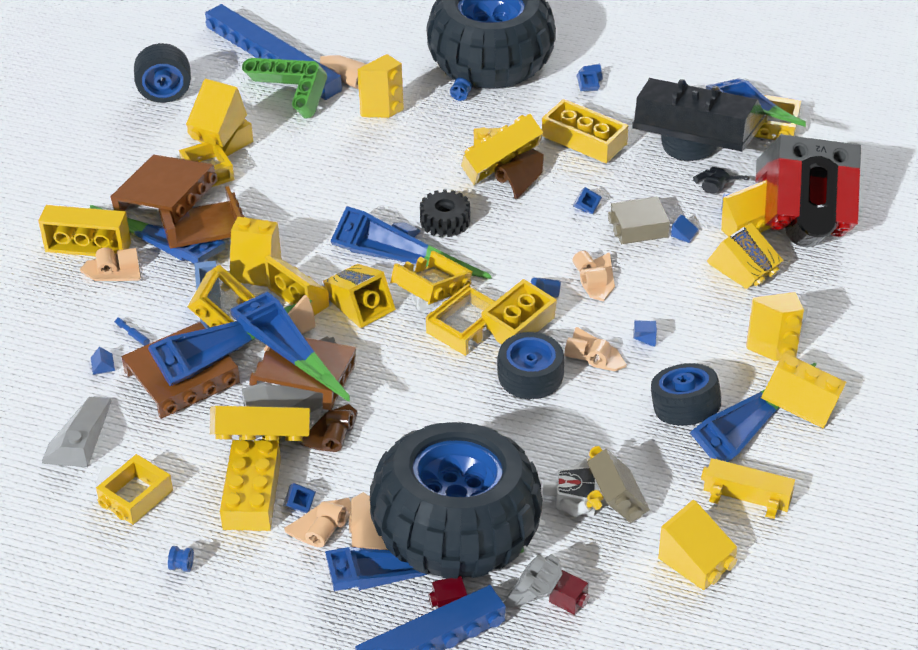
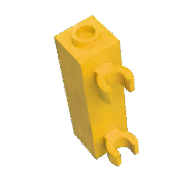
M711 458L708 467L704 466L701 480L705 481L703 491L710 492L709 502L719 504L721 495L765 506L767 507L765 517L775 519L777 510L788 512L793 496L795 479Z

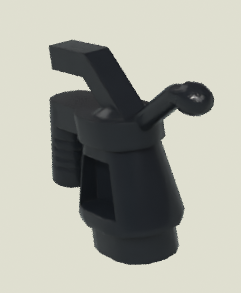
M713 166L710 170H705L693 177V181L696 184L704 180L702 183L703 190L712 194L720 192L730 180L744 179L748 181L750 179L747 175L730 176L724 169Z

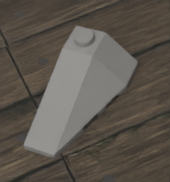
M260 383L242 388L244 406L310 408V413L323 406V393L283 385H272V383Z
M89 396L49 442L42 459V464L88 468L112 402L111 398Z

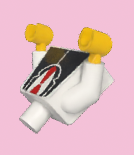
M595 446L590 450L589 456L593 458L603 450L599 446ZM587 457L574 466L558 470V482L543 481V496H557L556 508L558 510L565 511L574 517L580 515L594 516L595 510H599L602 507L601 501L604 497L600 491L596 490V480L587 463L591 458Z

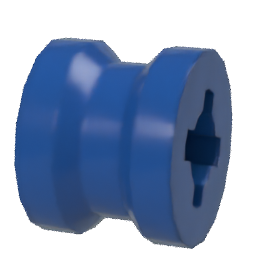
M457 78L450 88V95L455 100H465L472 89L471 82L463 78Z
M172 546L168 555V569L173 571L182 569L183 572H190L194 561L193 548L180 549L178 546Z

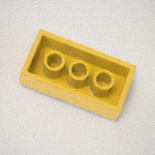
M562 99L542 117V131L544 132L542 137L606 164L628 142L629 125L565 99Z
M531 114L519 116L514 120V124L509 127L508 125L501 127L493 137L489 135L481 141L480 145L476 147L473 145L464 151L465 154L461 167L473 185L493 174L497 166L507 163L515 156L539 145L544 132Z
M45 205L38 220L45 252L96 256V252L101 248H111L114 253H117V250L129 249L131 245L126 211Z
M211 406L209 435H215V439L232 440V435H239V440H256V436H262V440L279 441V436H285V441H303L304 436H309L310 408Z
M232 440L220 506L222 530L271 531L281 464L279 441Z

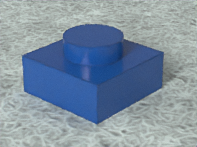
M578 71L577 80L580 91H598L600 85L596 71Z

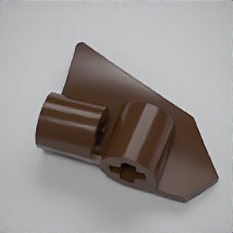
M530 149L495 168L496 179L500 183L509 181L515 200L543 173L544 154L535 149Z
M350 404L328 410L309 430V436H304L303 441H299L300 444L315 450L340 451L343 447L347 431L353 429L358 411Z

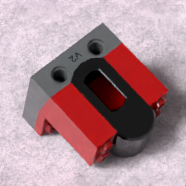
M781 134L756 160L755 182L760 183L767 180L764 225L771 226L772 229L776 230L785 228L786 235L790 241L801 247H813L830 234L833 237H842L858 225L861 145Z

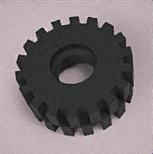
M443 189V192L436 190L434 194L428 193L427 197H423L422 202H420L421 227L427 233L431 231L433 236L439 234V237H443V235L452 237V234L459 235L460 231H466V227L470 225V201H468L466 196L463 197L462 193L456 194L454 190L447 192V189Z

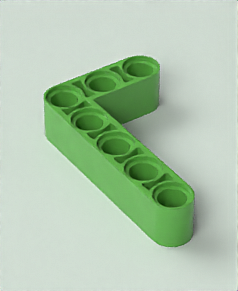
M248 58L242 64V70L255 82L298 84L292 101L293 108L306 119L315 114L327 80V73L317 62Z

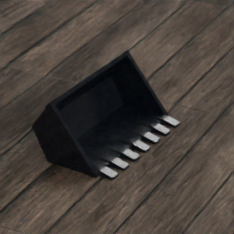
M649 77L636 98L632 128L743 152L763 124L767 122L768 117L764 113L758 99L724 93L715 85L709 90L689 86L685 79H680L678 83Z

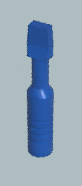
M117 317L114 321L143 346L150 343V339L135 328L128 326L121 318Z

